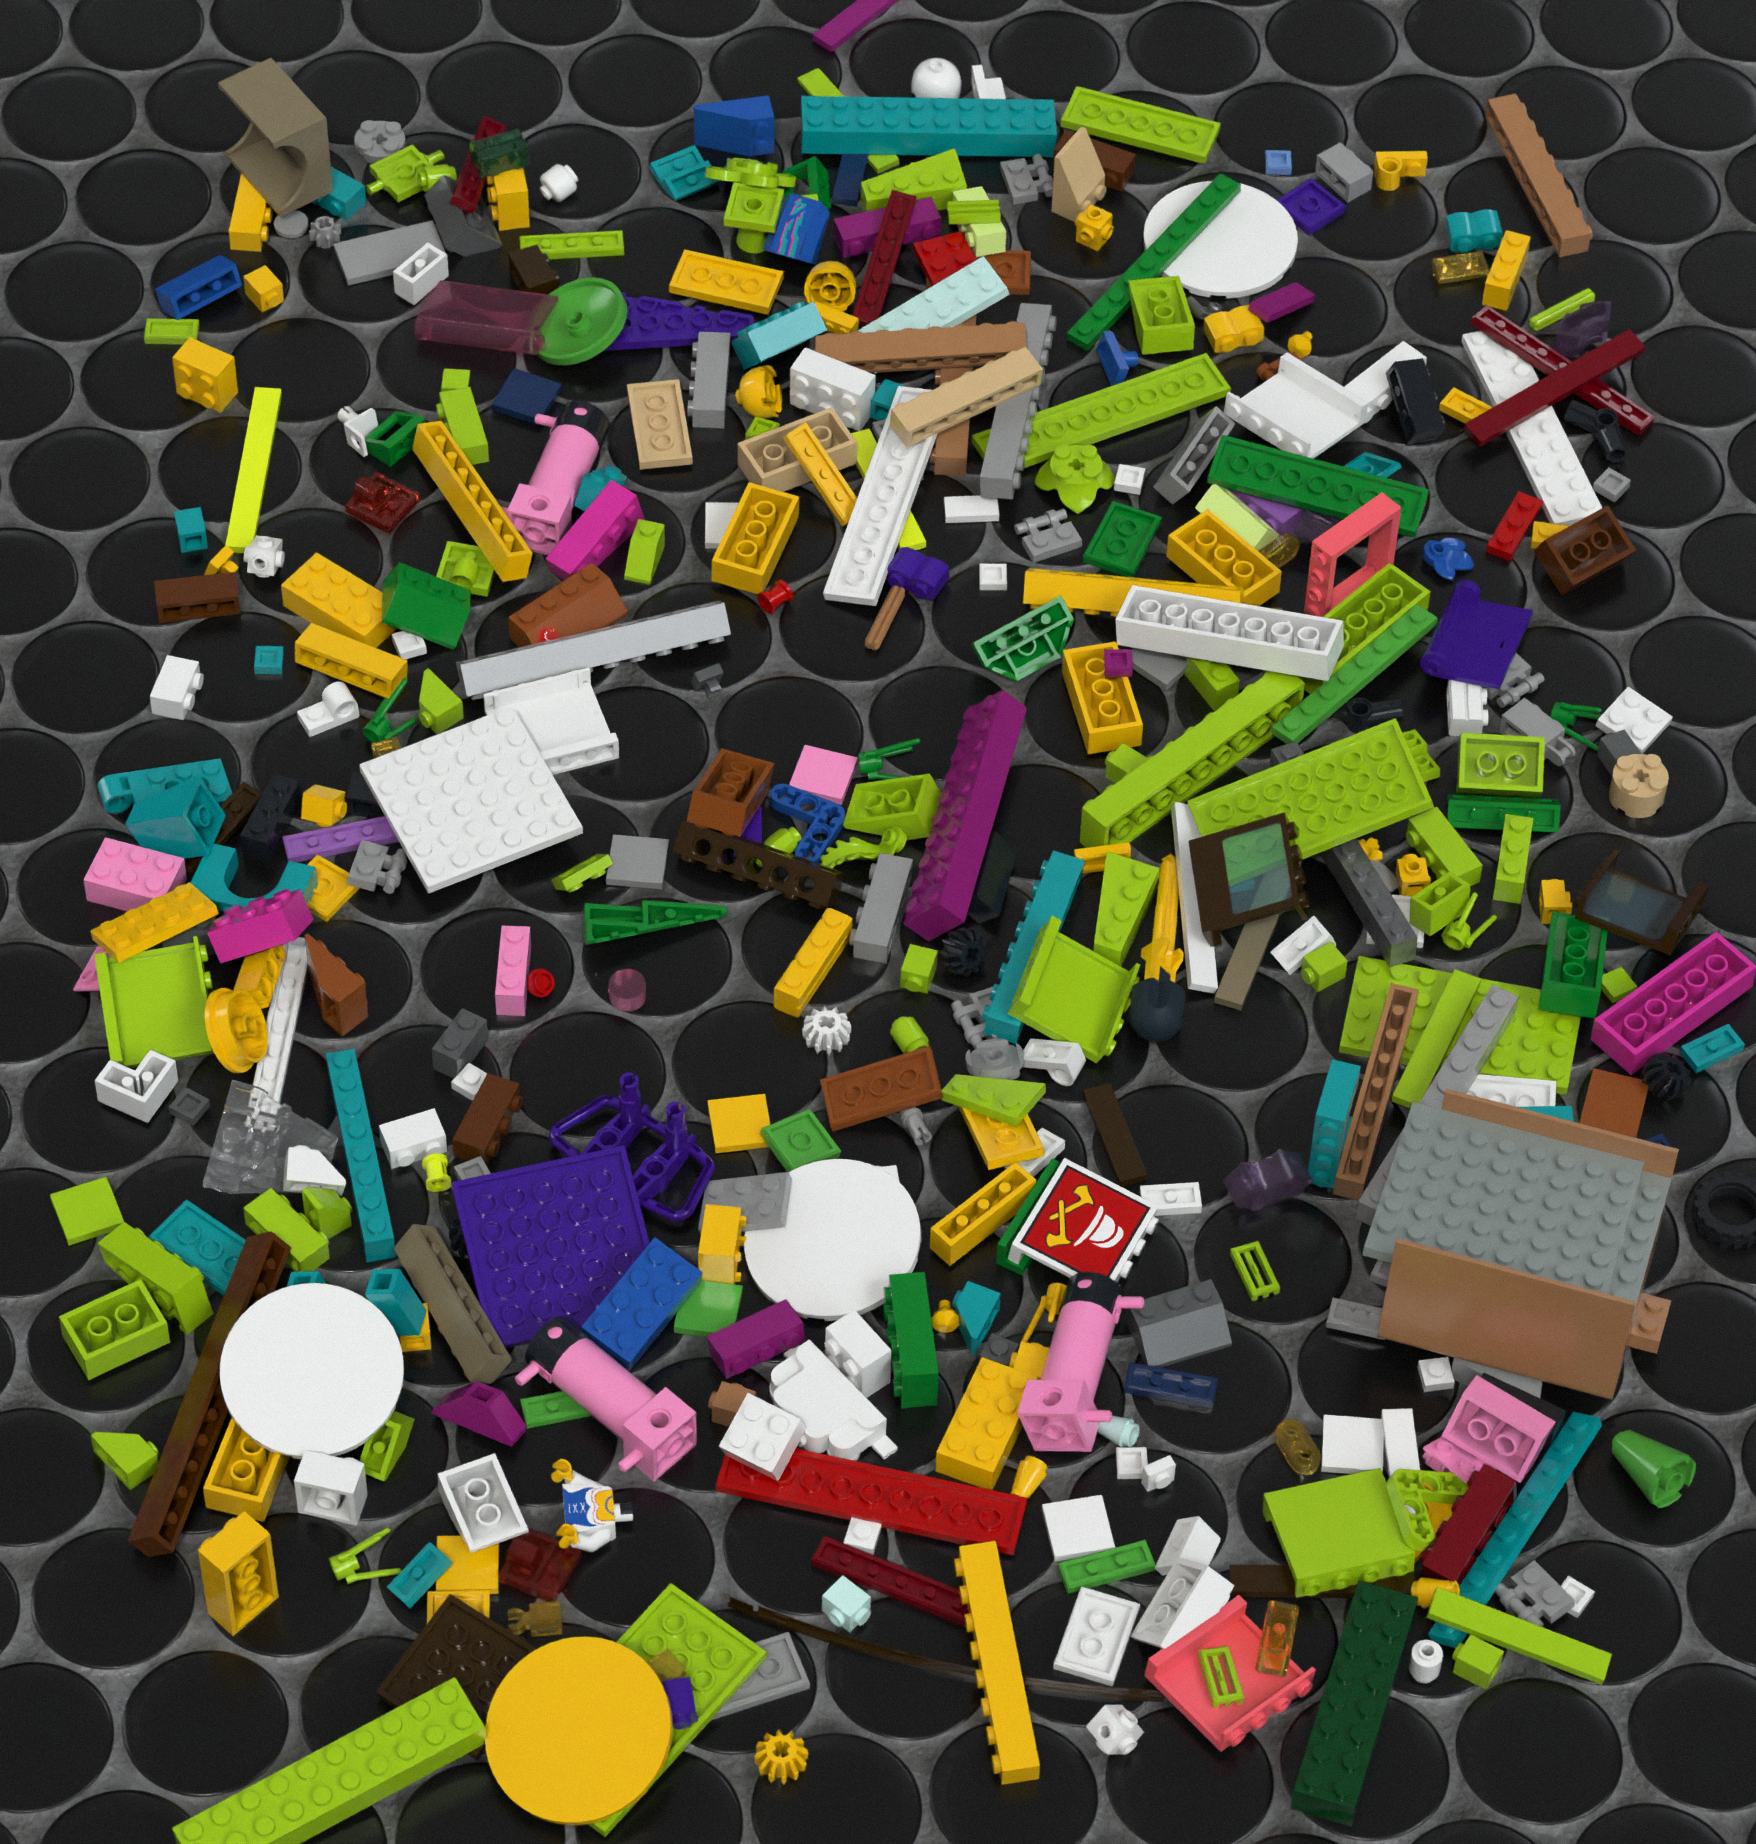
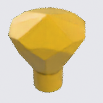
M1305 331L1303 334L1290 337L1287 346L1291 353L1295 352L1300 358L1308 356L1312 350V334Z
M941 1300L939 1302V1309L935 1311L931 1318L932 1327L941 1333L952 1332L960 1325L959 1316L951 1309V1303L948 1300Z

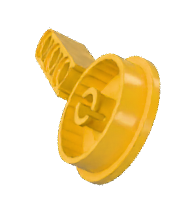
M283 944L246 955L233 991L228 988H220L212 991L207 998L205 1026L208 1039L220 1063L232 1073L238 1074L248 1071L254 1063L263 1060L267 1053L268 1030L261 1009L269 1007L286 957Z

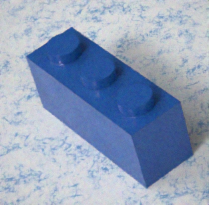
M218 255L155 288L162 311L179 320L243 285L236 263L222 255Z

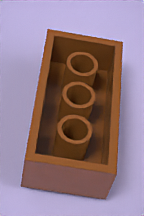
M721 748L693 790L687 822L694 823L699 828H711L721 831L727 836L741 837L769 792L775 763Z

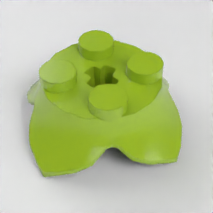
M1060 445L1055 448L1051 459L1040 468L1035 478V485L1044 491L1056 489L1062 503L1079 514L1093 503L1099 488L1103 490L1112 488L1116 478L1110 467L1102 461L1095 446Z

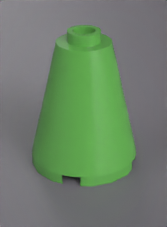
M1632 1430L1619 1432L1612 1441V1454L1650 1503L1657 1507L1670 1506L1682 1496L1678 1492L1685 1484L1689 1487L1696 1472V1463L1688 1454Z

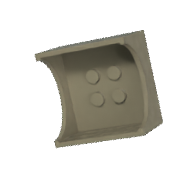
M272 58L218 82L219 89L229 97L250 121V125L243 137L233 147L225 151L226 157L280 217L333 192L327 118Z

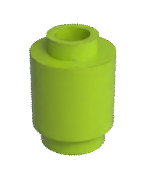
M447 164L422 166L421 172L417 173L418 186L422 187L424 192H428L443 175L457 181L456 170L453 166H448Z
M903 1016L893 1022L890 1035L903 1054L929 1046V1039L913 1017Z

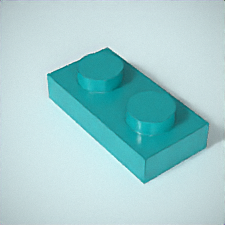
M1727 1024L1681 1046L1680 1054L1694 1072L1698 1073L1742 1052L1745 1044L1731 1026Z
M429 1542L387 1588L407 1607L411 1608L453 1563Z

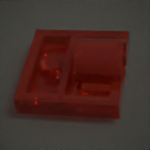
M375 472L370 478L362 476L357 481L353 497L345 504V512L390 534L418 504L420 493Z
M527 1527L528 1533L522 1534L521 1537H515L509 1546L506 1562L498 1574V1580L554 1605L581 1559L582 1550L573 1548L571 1545L563 1549L559 1546V1540Z

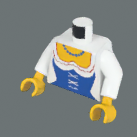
M559 1459L552 1465L553 1468L557 1469L551 1474L552 1480L554 1482H561L564 1479L566 1483L562 1484L565 1524L556 1532L557 1536H562V1539L559 1541L561 1548L594 1552L616 1538L615 1522L633 1521L632 1502L613 1504L611 1487L604 1486L573 1471L571 1464L565 1459Z

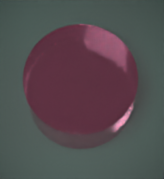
M622 969L615 972L609 980L610 1003L620 1011L630 1012L639 1009L646 1001V981L644 976L633 969Z

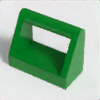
M816 156L782 171V174L796 176V180L808 179L809 193L806 195L817 194L818 200L827 209L831 208L828 171ZM783 187L784 197L791 193L794 194L793 187Z
M395 411L364 437L367 452L391 467L413 448L417 424L425 423V418L416 413ZM397 423L402 426L387 440H378Z

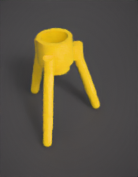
M1052 1283L1048 1286L1047 1294L1041 1297L1040 1305L1021 1340L1022 1342H1028L1045 1308L1049 1312L1048 1321L1053 1322L1055 1314H1059L1058 1311L1066 1285Z

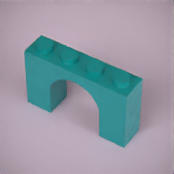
M213 844L209 855L202 857L191 881L192 885L216 904L218 915L215 918L222 917L224 915L223 911L231 906L239 905L241 908L248 906L250 901L256 899L242 898L228 890L239 867L236 848ZM289 861L278 885L274 890L262 897L267 900L273 898V895L281 890L289 889L292 892L300 889L307 904L313 897L314 888L316 889L318 886L316 867Z
M1333 1059L1331 1061L1315 1116L1306 1182L1313 1183L1319 1187L1334 1189L1336 1173L1352 1121V1117L1349 1114L1358 1086L1361 1066Z
M373 1269L365 1293L368 1300L385 1315L397 1336L420 1335L427 1310L401 1270ZM319 1271L291 1272L287 1287L308 1283H327Z

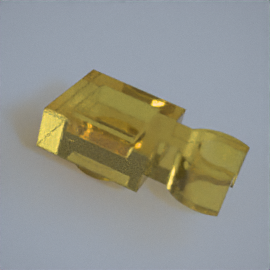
M560 1601L529 1604V1612H524L518 1608L508 1610V1620L517 1619L520 1621L517 1624H509V1631L515 1635L523 1633L526 1629H531V1637L563 1634Z

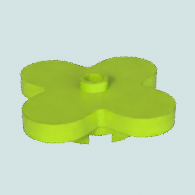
M727 158L726 166H706L705 170L706 178L741 182L759 187H795L796 176L777 173L778 164L771 162L763 164V162L753 159Z

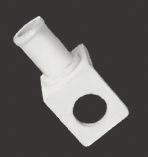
M345 406V410L342 408L338 412V420L344 424L347 443L365 457L368 455L364 437L378 426L376 412L373 408H370L358 415L352 408Z

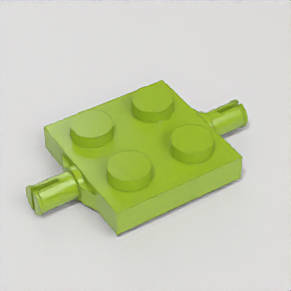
M412 144L371 164L370 173L377 181L366 185V190L369 195H372L383 189L389 192L397 202H400L423 190L422 187L418 186L417 173L421 172L422 166H431L444 160V154L441 150H438L427 156L419 152Z

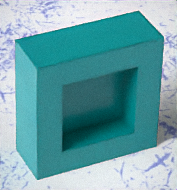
M256 646L255 674H282L284 647Z

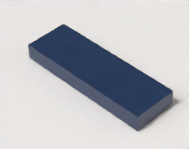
M842 154L832 195V203L857 207L861 192V182L864 180L869 154Z
M1129 1362L1124 1393L1213 1409L1218 1378Z

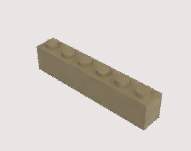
M413 1224L394 1247L400 1263L409 1274L413 1286L418 1290L424 1302L427 1303L428 1311L432 1314L439 1331L444 1335L451 1347L452 1354L462 1366L465 1376L470 1382L478 1381L492 1384L512 1359L435 1226Z

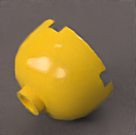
M837 261L822 262L813 267L806 278L804 294L809 304L816 301L844 312L855 299L856 280L853 272L846 265Z
M770 365L756 367L743 375L739 389L736 390L737 403L742 405L745 412L752 417L776 418L779 416L776 411L779 413L782 410L780 384H774L773 377H777V374Z

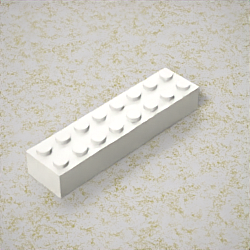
M1132 585L1115 620L1117 645L1329 681L1344 647L1343 620Z

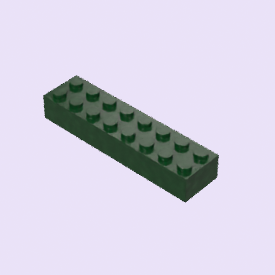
M1358 1581L1293 1790L1290 1809L1352 1827L1415 1618L1418 1597Z

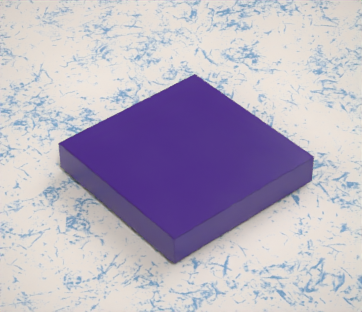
M1312 178L1276 200L1288 211L1294 224L1308 236L1346 212V205Z

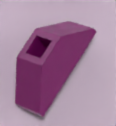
M478 1381L448 1393L432 1410L433 1415L511 1447L527 1429L526 1424L503 1391Z

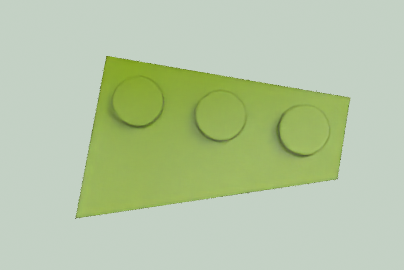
M955 1074L942 1089L944 1098H941V1100L1017 1127L1046 1093V1084Z

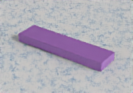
M385 816L282 836L288 862L311 860L317 854L321 857L356 851L361 840L380 845L399 842Z

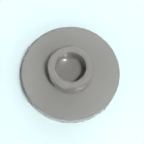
M297 210L282 217L277 215L274 220L275 231L285 238L300 237L306 233L309 227L307 216Z
M1372 860L1371 863L1389 892H1394L1399 886L1394 874L1384 864Z

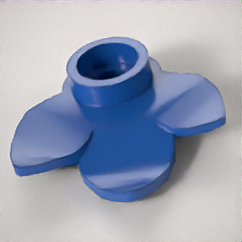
M1446 537L1440 542L1431 540L1423 547L1424 560L1434 566L1437 574L1450 581L1455 576V570H1472L1474 567L1471 556L1463 551L1466 544L1457 538Z

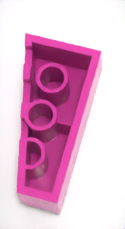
M611 480L545 558L550 572L562 580H566L590 563H593L596 567L600 565L633 534L638 519L645 520L637 495Z

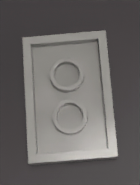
M788 1172L709 1181L704 1191L698 1227L699 1232L701 1233L706 1204L741 1207V1216H746V1226H741V1232L785 1227L792 1182L791 1176Z

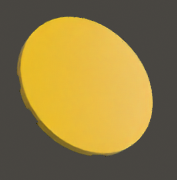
M572 1637L551 1642L519 1661L502 1680L496 1690L489 1707L485 1725L487 1736L485 1739L486 1753L492 1773L498 1784L517 1805L533 1816L563 1825H585L603 1821L636 1803L648 1791L647 1789L656 1776L661 1773L669 1754L673 1732L672 1710L669 1698L659 1677L639 1655L621 1644L596 1637Z

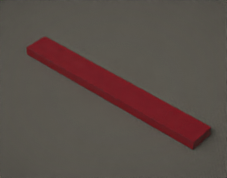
M1488 305L1471 319V325L1546 375H1550L1572 362ZM1599 379L1574 392L1599 410L1608 408L1615 411L1618 415V423L1637 436H1640L1654 422L1655 417Z
M1628 329L1468 421L1464 425V430L1481 447L1644 353L1646 346Z

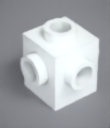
M256 535L250 546H246L244 551V562L248 563L247 572L255 573L259 577L274 576L279 567H283L284 564L283 539Z
M1104 1705L1086 1726L1097 1740V1746L1107 1754L1125 1755L1130 1753L1137 1746V1740L1144 1733L1137 1724L1138 1720L1135 1715L1126 1710L1123 1705Z

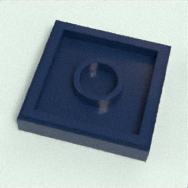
M514 368L494 399L492 410L536 424V414L547 415L562 391V384Z

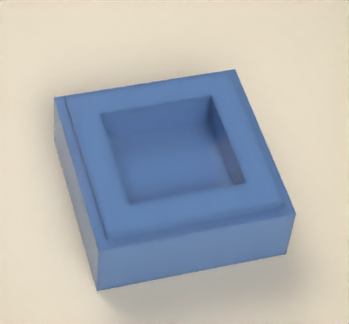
M1265 151L1266 175H1291V151Z

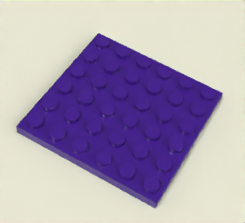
M625 1145L451 1182V1189L479 1304L505 1348L529 1344L537 1331L545 1323L558 1316L566 1317L581 1329L583 1324L649 1245Z

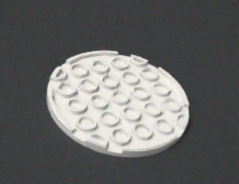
M1212 181L1194 183L1176 189L1163 197L1152 208L1144 226L1145 251ZM1241 184L1239 194L1175 259L1161 276H1179L1182 286L1189 289V293L1209 298L1210 295L1239 298L1259 293L1281 280L1283 274L1292 266L1297 252L1298 237L1296 226L1288 211L1277 200L1261 190Z
M822 1160L790 1171L789 1175L792 1178L785 1227L745 1231V1237L747 1238L746 1242H744L745 1257L750 1274L757 1287L767 1299L775 1304L787 1299L797 1315L805 1319L810 1317L825 1319V1321H836L853 1310L862 1315L884 1303L883 1287H889V1275L912 1273L918 1261L917 1256L922 1240L921 1225L918 1212L909 1193L889 1173L871 1164L856 1160Z
M320 1283L299 1284L282 1288L254 1303L241 1315L231 1329L224 1344L220 1362L222 1394L229 1413L236 1424L263 1448L273 1453L277 1452L292 1456L295 1459H302L305 1450L312 1452L323 1451L330 1456H338L356 1449L367 1442L368 1438L383 1427L396 1408L404 1378L402 1349L394 1328L385 1315L370 1301L351 1290Z

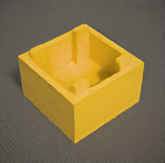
M706 1204L698 1251V1269L702 1272L701 1280L734 1285L735 1282L741 1281V1273L737 1272L738 1262L741 1261L740 1247L744 1246V1242L747 1239L745 1236H741V1226H746V1216H741V1207Z

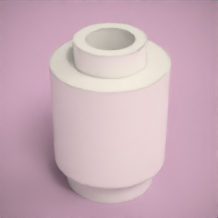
M1421 1640L1413 1646L1409 1671L1415 1680L1421 1683H1428L1438 1677L1443 1658L1442 1648L1431 1640Z

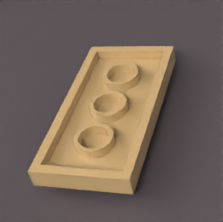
M679 379L627 384V395L640 470L693 464Z

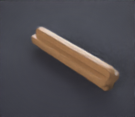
M897 585L891 587L865 639V647L867 649H872L873 651L879 649L905 597V589Z

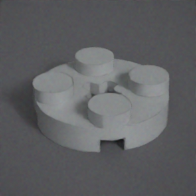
M366 120L361 123V128L354 137L356 153L358 155L360 153L365 161L372 164L406 147L405 134L401 130V125L395 121L373 122Z
M1001 1038L981 1041L976 1044L974 1051L970 1053L969 1049L965 1056L968 1072L978 1077L1013 1080L1020 1076V1069L1024 1065L1022 1047L1017 1043L1016 1047L1009 1045L1007 1039Z

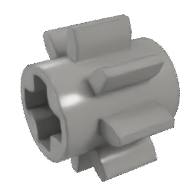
M323 216L316 219L315 223H310V241L316 240L317 247L331 248L335 242H340L341 225L334 224V218Z

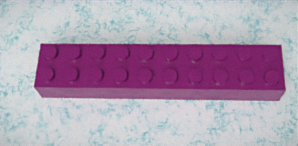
M1004 690L987 696L984 701L975 706H970L964 713V723L957 736L958 743L951 756L952 762L949 772L944 779L945 786L938 799L939 806L936 815L932 819L933 826L930 836L925 842L924 856L919 862L918 876L912 885L913 892L905 909L906 916L903 924L928 942L964 923L1027 710V707Z

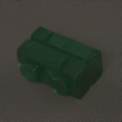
M519 128L470 142L471 161L480 178L496 176L501 172L521 169L530 164L529 148Z

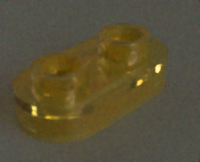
M1284 533L1258 552L1277 568H1280L1296 556L1300 547V541L1292 534Z
M1293 1419L1284 1420L1279 1423L1276 1428L1275 1441L1291 1468L1301 1475H1310L1316 1472L1320 1465L1321 1454L1304 1425ZM1286 1431H1293L1295 1434H1289ZM1301 1454H1308L1310 1457L1305 1458Z

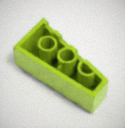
M955 148L861 182L860 203L863 212L887 207L892 190L917 196L916 200L932 197L937 210L947 209V201H953V191L967 189Z
M1107 851L1093 951L1122 967L1158 890L1160 868Z
M123 1222L97 1243L105 1264L128 1284L141 1279L151 1297L162 1308L161 1313L169 1320L173 1317L178 1319L180 1322L179 1328L186 1335L214 1314L202 1282L204 1280L202 1273L195 1266L190 1267L185 1264L176 1253L171 1254L166 1251L158 1241H152L147 1238L139 1228L134 1229Z

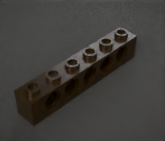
M683 819L672 851L680 854V859L686 862H703L706 864L705 868L711 871H728L732 873L731 877L744 882H747L748 879L758 882L757 887L768 891H773V888L783 891L782 895L793 900H799V897L809 901L808 905L822 910L825 907L835 905L845 874L844 872L743 836H727L715 829L699 828L694 823L687 822V819ZM704 839L708 840L711 845L709 854L705 853L702 849ZM730 848L733 849L737 855L736 861L734 863H732L727 857V853ZM755 858L760 859L762 862V870L760 872H757L753 867V860ZM781 867H784L788 872V879L786 881L781 880L779 877V869ZM806 876L811 877L814 881L812 891L805 887L804 880Z

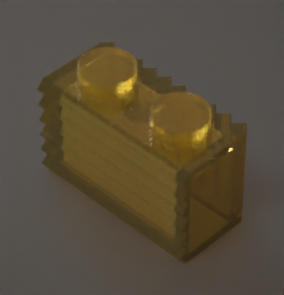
M1273 1600L1268 1602L1255 1667L1257 1672L1279 1677L1286 1676L1299 1612L1297 1605Z

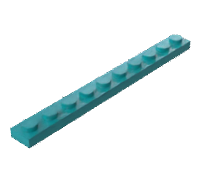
M1577 1412L1571 1414L1460 1584V1596L1483 1605L1488 1603L1602 1427L1599 1417ZM1437 1621L1428 1633L1431 1641L1456 1648L1460 1642L1462 1643L1468 1634Z

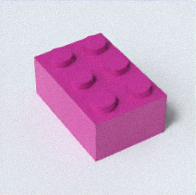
M284 889L275 893L273 898L265 900L264 897H259L250 901L248 906L240 908L239 905H234L223 911L224 915L214 921L215 924L207 934L220 963L296 940L313 921V917L300 889L292 892L289 889Z

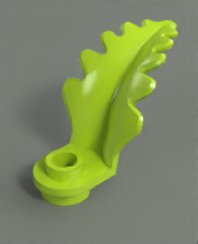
M895 825L884 832L879 845L868 843L856 837H850L849 843L837 840L835 842L837 848L828 847L826 849L828 854L820 857L821 865L833 869L836 865L851 860L878 861L880 853L894 855V853L900 852L906 844L907 834L903 832L901 827Z

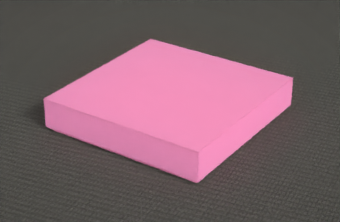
M804 745L789 785L842 805L857 767L858 757Z

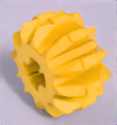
M778 1729L776 1736L766 1733L764 1742L758 1741L754 1761L759 1766L761 1776L768 1774L770 1783L776 1778H780L784 1785L787 1777L796 1781L799 1777V1772L805 1771L808 1750L804 1748L802 1738L794 1739L792 1730L785 1736Z

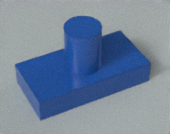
M1103 332L1096 352L1109 382L1113 386L1124 382L1129 367L1137 366L1138 354L1136 351H1121L1114 333Z

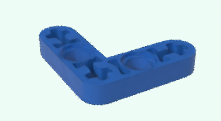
M784 783L775 785L770 791V804L772 808L811 824L798 844L795 855L802 858L807 857L810 853V848H812V857L809 856L807 860L820 864V857L826 855V849L831 847L843 828L845 810L839 804ZM803 804H812L815 808L812 811H803L800 807ZM833 817L830 821V826H828V818ZM817 833H823L828 838L823 841H817L813 836Z

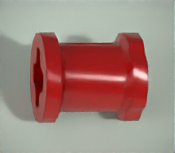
M777 580L774 583V587L766 592H760L757 600L766 613L773 614L779 605L784 602H790L793 599V593L786 582Z

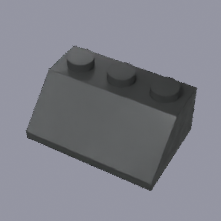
M443 175L424 195L428 203V210L435 220V227L443 239L442 244L449 252H456L465 257L498 249L502 246L482 195H480L473 214L450 204L449 202L457 181L446 175Z
M1212 1279L1144 1299V1307L1142 1309H1128L1126 1324L1147 1366L1161 1368L1232 1346L1223 1302Z

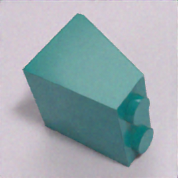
M195 776L134 804L125 825L141 847L186 859L209 855L226 814L202 778Z

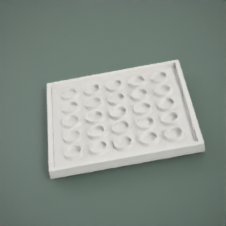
M513 706L359 764L362 776L428 894L583 834V827Z

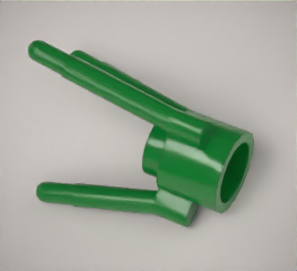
M406 678L400 682L389 699L384 698L371 720L362 729L364 736L372 743L379 744L382 740L385 743H389L394 736L418 721V718L414 717L390 732L391 723L384 717L407 684L408 680Z
M1556 702L1551 718L1558 721L1565 728L1567 735L1598 751L1599 746L1567 726H1573L1577 716L1598 720L1602 715L1598 714L1601 712V708Z
M916 738L877 750L858 753L860 774H868V780L902 778V776L877 773V770H882L881 758L910 752L913 750L912 745L919 744L920 739Z

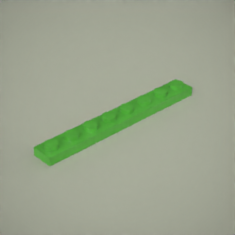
M1416 604L1331 676L1329 681H1325L1272 726V735L1286 744L1296 741L1299 743L1437 625L1438 617Z

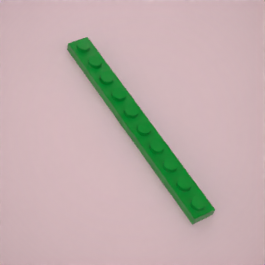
M1220 173L1067 332V340L1089 351L1101 338L1103 332H1107L1132 306L1128 281L1158 278L1239 194L1241 184Z

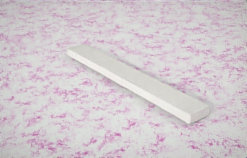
M1174 802L1171 807L1187 985L1188 989L1215 993L1218 989L1214 947L1209 945L1201 929L1188 842L1189 840L1201 837L1189 805Z
M298 937L294 941L283 944L286 957L270 1002L266 1020L268 1049L263 1060L257 1063L245 1120L246 1127L275 1130L308 972L305 938Z

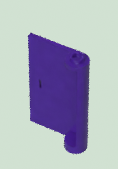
M1469 580L1459 581L1454 587L1420 661L1422 670L1434 677L1500 689L1531 620L1533 610L1480 600L1481 591L1476 583Z

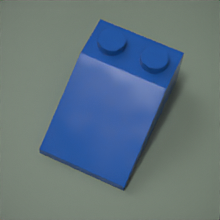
M769 95L694 105L695 145L745 156L774 153V114Z

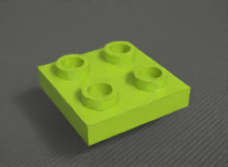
M447 541L436 577L471 590V594L488 597L496 571L479 546Z

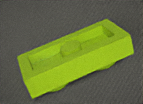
M596 854L553 878L552 883L556 890L573 892L583 886L582 882L588 878L595 879L606 873L605 869L613 865L609 854Z

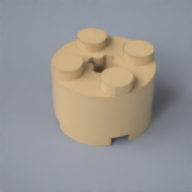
M1632 754L1618 758L1613 769L1609 789V799L1613 807L1616 809L1620 808L1625 811V815L1633 818L1652 816L1658 808L1662 807L1669 776L1667 769L1661 763L1660 757L1655 754Z

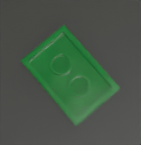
M1112 501L1083 555L1082 562L1125 577H1134L1162 524V517Z

